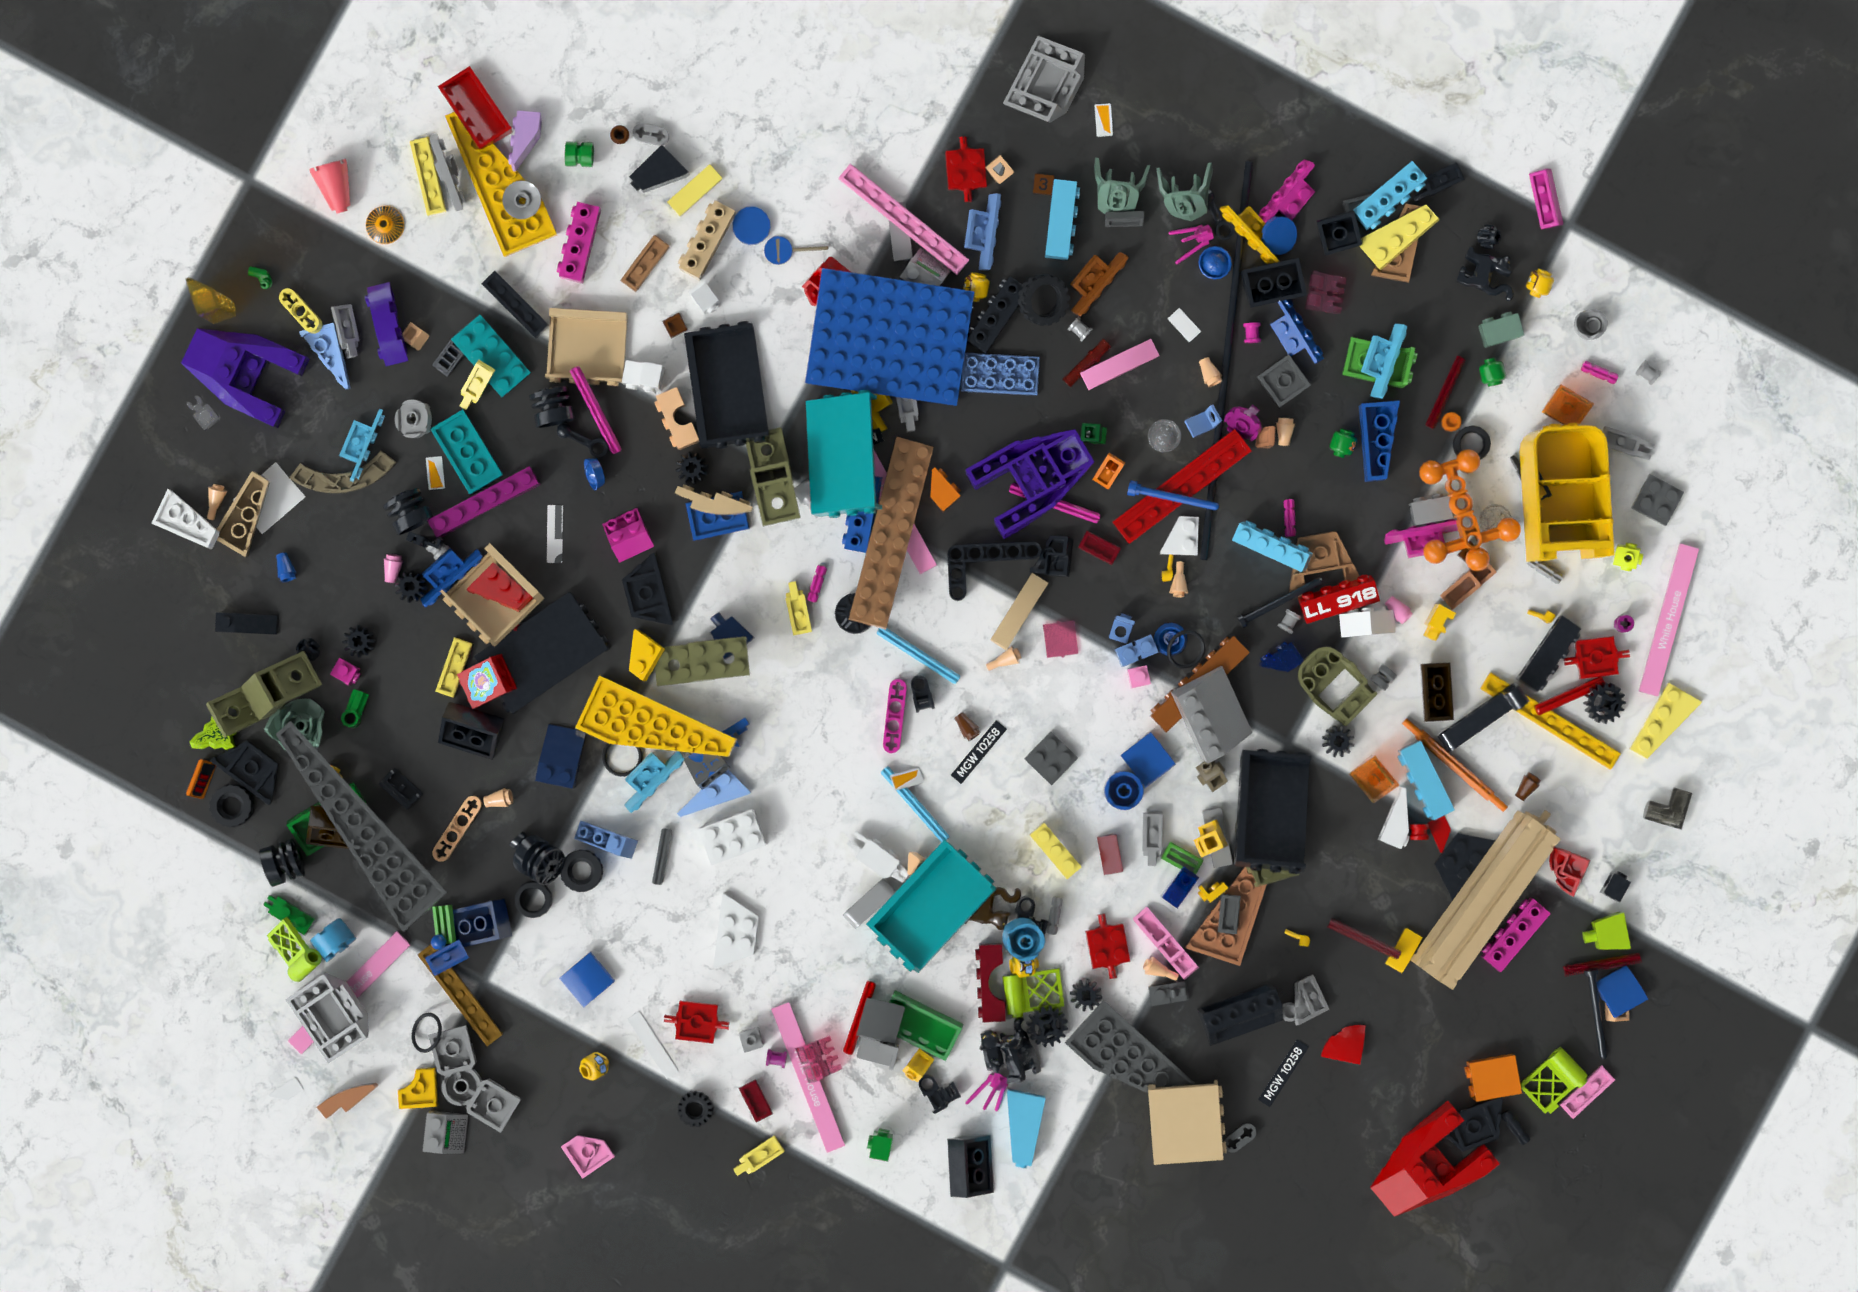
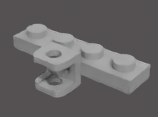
M438 134L431 135L430 142L437 159L434 160V165L440 181L445 180L456 212L463 210L465 198L463 192H459L456 186L459 185L457 179L459 172L453 155L445 156L444 150H446L443 138L439 139Z

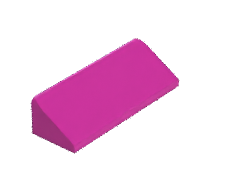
M1544 169L1529 173L1541 230L1563 225L1552 170Z

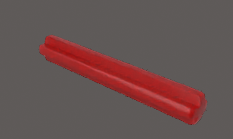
M1597 677L1536 704L1534 709L1538 715H1542L1585 694L1591 693L1589 688L1595 689L1596 683L1602 686V682L1605 681L1602 677Z
M867 981L843 1049V1052L852 1055L859 1037L856 1034L866 998L872 999L876 983L872 981Z

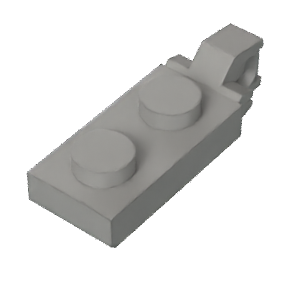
M352 305L333 306L331 310L341 349H344L346 359L358 356L356 347H358L360 340Z
M896 397L901 423L906 424L907 432L915 431L914 421H918L919 415L917 401Z
M1143 813L1142 851L1143 856H1148V866H1156V856H1161L1163 813Z

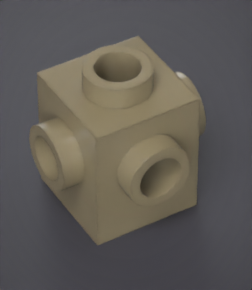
M1204 761L1196 767L1199 773L1197 776L1198 780L1203 786L1206 784L1212 792L1228 782L1223 774L1225 769L1219 761L1217 763L1212 761L1208 764Z

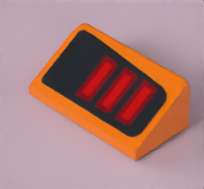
M206 759L198 761L186 792L187 796L199 799L205 797L216 765Z

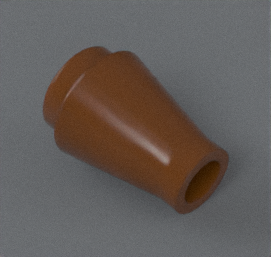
M617 125L612 128L610 137L614 143L624 144L629 139V131L625 126ZM619 135H624V138H623V139H620V138L618 139V136H619Z
M964 712L954 718L964 739L971 741L981 733L979 731L980 727L969 719Z
M1528 772L1527 775L1523 776L1515 796L1525 801L1540 786L1541 780Z

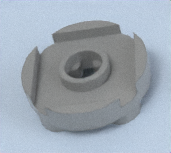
M419 400L403 402V405L400 409H397L395 414V425L398 431H401L408 438H420L424 434H428L432 423L430 406ZM414 414L416 416L415 423L410 420Z

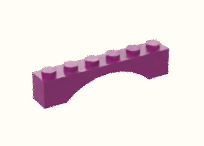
M529 466L427 521L435 536L442 538L481 514L525 494L541 484L533 469Z

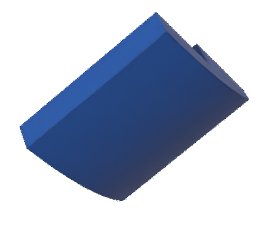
M1151 732L1121 755L1145 788L1176 765Z
M592 952L588 953L559 978L583 1008L615 982Z
M1623 966L1597 981L1598 994L1601 1000L1607 1004L1613 1018L1648 1000L1642 987L1627 966Z

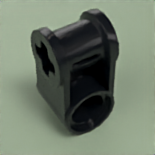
M922 675L914 676L911 680V688L916 713L923 709H935L927 679ZM916 679L924 680L925 686L922 689L914 687Z

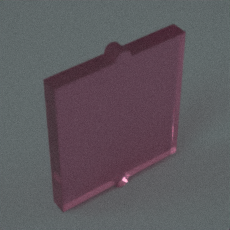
M1057 621L1056 623L1043 625L1047 658L1059 656L1064 658L1066 655L1078 654L1074 621Z

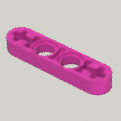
M900 679L893 680L889 686L883 748L888 753L897 752L901 743L907 688L905 682ZM897 682H900V685L904 687L903 690L899 691V696L903 695V700L898 698L891 699V694L895 695L896 693L892 686L896 685ZM892 702H900L901 710L899 712H893L890 709ZM896 720L899 723L897 731L889 730L888 724L890 721ZM887 732L899 734L898 738L894 737V743H897V747H894L893 750H889V747L886 746V742H890L891 737H887Z

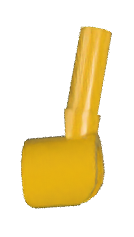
M1169 554L1167 571H1162L1163 582L1172 580L1174 555Z
M1532 610L1527 612V614L1538 617L1547 624L1552 623L1555 618V614L1548 610L1544 615Z
M1285 930L1284 934L1299 939L1300 946H1309L1310 938L1308 936Z

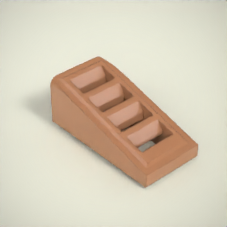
M1275 426L1263 427L1256 438L1257 448L1270 449L1275 445Z

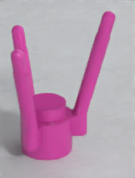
M1201 224L1196 227L1169 231V235L1195 231L1194 235L1183 238L1181 241L1186 242L1196 238L1198 243L1201 242L1176 260V264H1179L1203 246L1209 244V240L1214 238L1209 225L1202 226Z
M999 1073L990 1074L987 1080L970 1096L965 1104L968 1105L990 1083L989 1086L993 1089L983 1106V1110L987 1109L998 1090L1000 1094L995 1107V1111H998L1005 1089L1008 1086L1007 1078Z

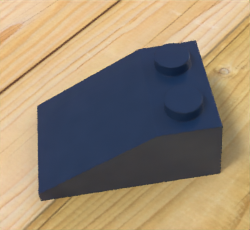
M549 724L535 781L572 789L575 788L586 733Z
M505 899L453 910L456 941L460 940L463 947L512 937Z

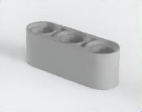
M883 878L849 908L843 916L856 929L888 901L896 891Z

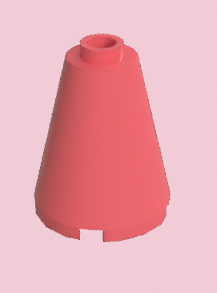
M346 159L341 160L342 164L340 161H334L316 166V171L314 168L309 169L332 211L336 210V213L348 211L347 207L350 206Z

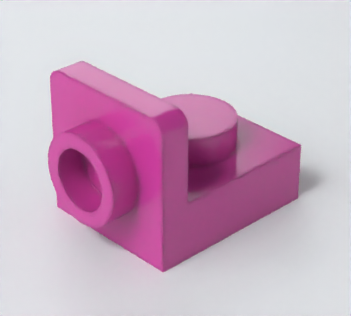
M342 658L338 659L330 675L349 686L352 683L355 684L361 674H359L360 668Z

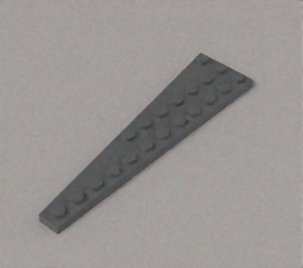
M290 721L276 733V736L397 924L405 932L447 892Z

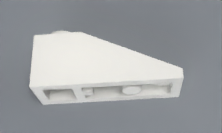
M1404 787L1399 788L1378 837V840L1402 849V846L1405 847L1410 838L1408 836L1406 788Z

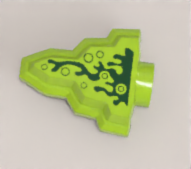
M211 716V721L204 725L203 731L197 733L191 739L190 745L196 749H204L210 746L214 749L223 747L225 750L235 747L233 736L237 732L224 738Z

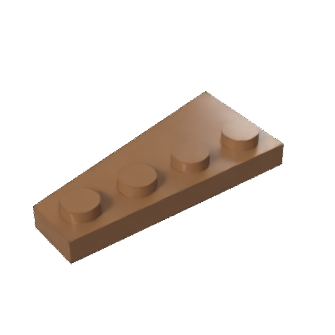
M1405 204L1399 218L1422 206ZM1418 239L1381 271L1376 266L1371 276L1409 283Z

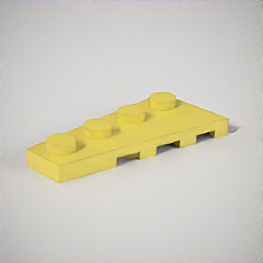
M1424 205L1362 237V245L1359 247L1381 271L1436 224L1439 218L1427 205Z
M1667 683L1632 743L1630 750L1648 759L1702 702L1674 685Z

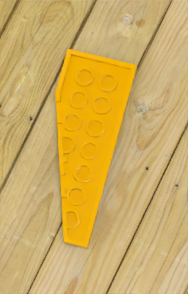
M455 112L445 115L503 256L507 257L557 236L542 199L539 210L530 218L517 219L506 212L502 201L505 189L513 182L526 180L518 171H513L511 164H509L506 157L494 144L479 149ZM521 198V199L519 200V203H520V204H525V203H526V199H525V198Z
M602 676L598 677L575 727L614 745L726 757L730 756L737 739Z

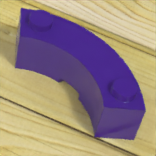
M390 282L367 287L368 295L365 296L367 307H370L380 346L377 349L380 360L384 359L386 366L408 361L407 347L399 327L395 296Z

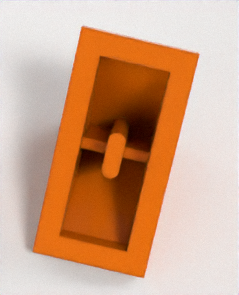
M1108 453L1092 480L1109 490L1125 462Z

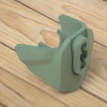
M1095 158L1094 171L1097 182L1098 209L1104 214L1106 212L1134 211L1139 194L1146 184L1150 165L1146 166L1142 179L1135 186L1134 172H1131L1129 183L1112 180V169H1109L1106 173L1104 180L1101 176L1099 158Z
M1212 163L1207 164L1202 186L1201 178L1194 174V185L1190 191L1180 192L1179 186L1175 184V176H1172L1170 192L1168 181L1163 178L1160 168H1156L1159 191L1164 197V204L1172 216L1193 221L1207 213L1210 181L1213 174Z
M312 699L294 700L279 708L269 718L264 730L271 738L277 740L285 750L276 733L291 721L312 746L318 750L321 743L325 712ZM302 722L305 725L303 730L300 728V723Z

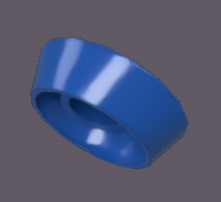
M1209 247L1200 255L1199 269L1203 275L1210 279H1221L1231 270V256L1222 247Z
M586 458L584 460L585 475L592 489L596 491L605 484L604 473L597 459Z
M1166 623L1160 626L1154 635V643L1157 650L1167 655L1170 640L1175 634L1183 631V627L1175 623ZM1186 634L1179 636L1173 642L1171 648L1172 656L1179 654L1186 647Z

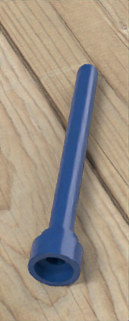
M1130 480L1127 492L1129 496L1135 497V495L1143 494L1212 510L1219 509V504L1216 502L1142 487L1141 484Z

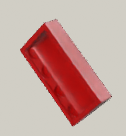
M470 66L437 86L479 149L490 146L513 133L511 126Z

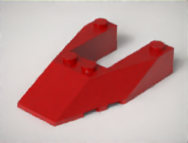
M1446 1101L1402 1137L1401 1143L1390 1156L1391 1158L1370 1186L1394 1217L1449 1196L1486 1176L1500 1164L1484 1144L1480 1145L1454 1167L1439 1151L1435 1144L1465 1121L1449 1101Z

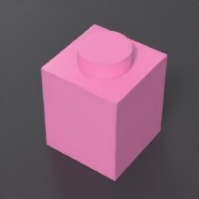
M1147 665L1127 670L1131 688L1151 684Z

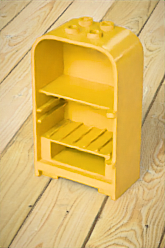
M1568 423L1567 425L1549 424V426H1542L1543 429L1527 434L1520 443L1519 450L1526 562L1557 559V551L1580 550L1581 559L1614 556L1610 490L1611 475L1609 474L1608 443L1604 433L1595 426H1579V423ZM1539 472L1544 480L1539 479ZM1547 485L1552 496L1541 500L1542 496L1547 494L1543 487Z

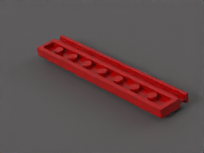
M1234 429L1156 488V490L1193 497L1251 453L1252 450L1236 429ZM1146 496L1114 520L1113 524L1130 545L1183 503Z

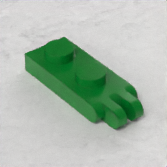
M269 895L267 899L272 901L273 904L271 905L266 901L263 904L269 909L268 913L280 921L288 917L296 930L305 936L314 923L315 918L282 897L277 896V898Z

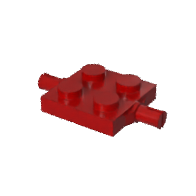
M964 136V138L959 137L960 149L945 151L948 190L964 191V202H972L971 191L976 188L987 187L984 149L968 148L967 137Z
M1614 636L1579 640L1575 643V657L1564 658V661L1571 660V662H1564V665L1576 664L1579 679L1619 674V659L1630 658V654L1622 655L1630 653L1629 649L1618 651L1615 646Z
M1105 913L1102 915L1098 914L1100 926L1085 931L1092 969L1108 968L1109 979L1118 978L1115 966L1130 962L1124 925H1108Z
M680 1000L676 1016L664 1015V1018H668L664 1019V1023H675L676 1040L713 1044L717 1028L729 1030L730 1022L718 1021V1005Z

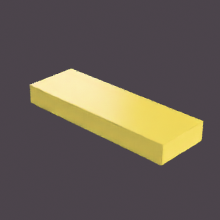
M709 164L667 203L681 217L723 178Z
M454 637L435 692L455 697L460 683L457 674L464 671L473 643Z

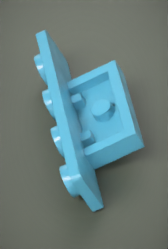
M1404 324L1394 325L1389 341L1379 336L1372 337L1361 369L1362 373L1376 378L1371 397L1382 399L1388 390L1387 385L1394 372V365L1399 357L1402 341L1406 337L1407 326Z
M379 409L372 427L354 420L339 456L356 463L350 478L352 482H354L355 478H360L363 468H360L362 461L366 462L370 451L367 450L370 443L374 444L378 434L375 433L377 425L381 427L385 416L382 415V409Z
M676 751L665 764L651 752L625 778V781L637 791L624 804L630 813L638 810L642 802L647 797L652 796L656 788L661 783L667 781L669 775L682 765L685 758L679 751Z

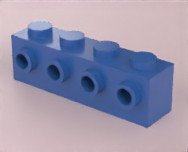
M875 476L877 504L883 477ZM858 512L856 516L846 517L845 525L848 526V529L842 539V544L845 545L844 549L866 553L876 513L865 514L864 512Z

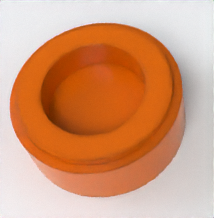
M1455 412L1445 414L1441 420L1442 427L1449 432L1457 430L1461 426L1460 416Z

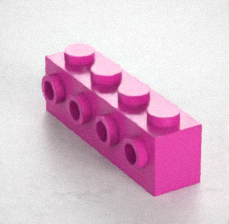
M577 202L576 206L572 207L571 217H573L571 225L568 224L566 231L568 240L567 243L563 244L561 254H564L562 262L559 261L557 266V273H559L560 278L583 284L601 213L600 207Z
M1533 898L1524 899L1519 905L1520 910L1516 915L1513 913L1506 922L1508 924L1505 928H1500L1495 933L1494 941L1491 944L1487 943L1482 949L1483 954L1481 957L1499 972L1504 970L1551 914Z

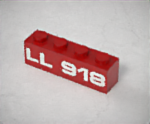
M1361 575L1353 581L1345 580L1333 587H1322L1317 592H1306L1298 597L1303 618L1306 624L1380 602V598L1372 575Z

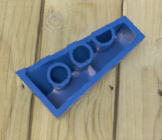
M1400 401L1364 403L1359 405L1365 482L1387 479Z

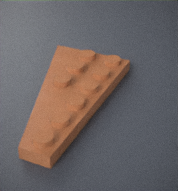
M1244 867L1225 892V894L1241 896L1237 934L1217 932L1220 910L1219 900L1185 948L1240 966L1266 885L1255 887L1256 881L1252 873H1248L1246 867Z

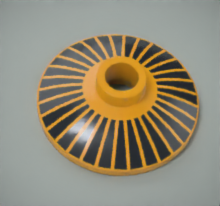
M377 207L369 213L366 219V231L370 238L377 243H393L403 233V217L393 207ZM382 221L387 222L386 227H381L380 224Z

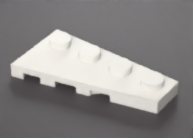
M167 489L152 524L212 550L220 532L177 494Z

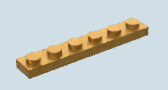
M429 945L417 955L434 976L425 958L439 950ZM452 967L434 976L486 1046H489L503 1035Z

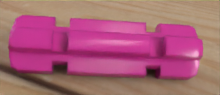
M1588 361L1582 364L1581 371L1590 373V375L1599 379L1607 380L1611 384L1617 382L1618 374L1610 373L1609 370L1597 365L1593 366Z
M1293 499L1284 500L1286 537H1294L1296 535V528H1294L1295 510H1293L1295 503Z
M818 565L816 568V575H814L810 587L811 591L807 596L808 601L817 602L818 592L820 593L824 581L823 576L827 571V568Z

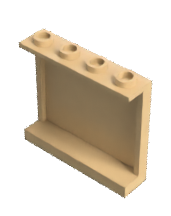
M549 308L550 329L547 374H545V377L554 383H561V380H569V383L576 384L570 370L579 366L589 385H599L600 382H607L608 386H619V383H622L625 366L627 313Z
M489 544L484 548L488 553L477 566L473 567L447 593L443 590L440 592L445 596L442 600L449 607L454 605L457 608L454 612L462 620L466 618L469 621L467 625L474 632L478 630L481 633L479 637L486 644L490 642L495 647L544 597ZM494 562L527 591L533 599L518 612L493 600H487L480 595L469 593L466 589Z
M1214 1080V1084L1156 1088L1155 1084L1148 1085L1154 1165L1223 1160V1153H1227L1226 1142H1222V1135H1225V1124L1221 1123L1220 1116H1224L1223 1104L1219 1105V1098H1222L1223 1095L1222 1086H1218L1217 1080Z

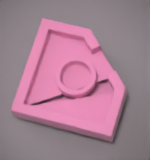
M577 1135L561 1146L582 1179L615 1157L605 1140Z

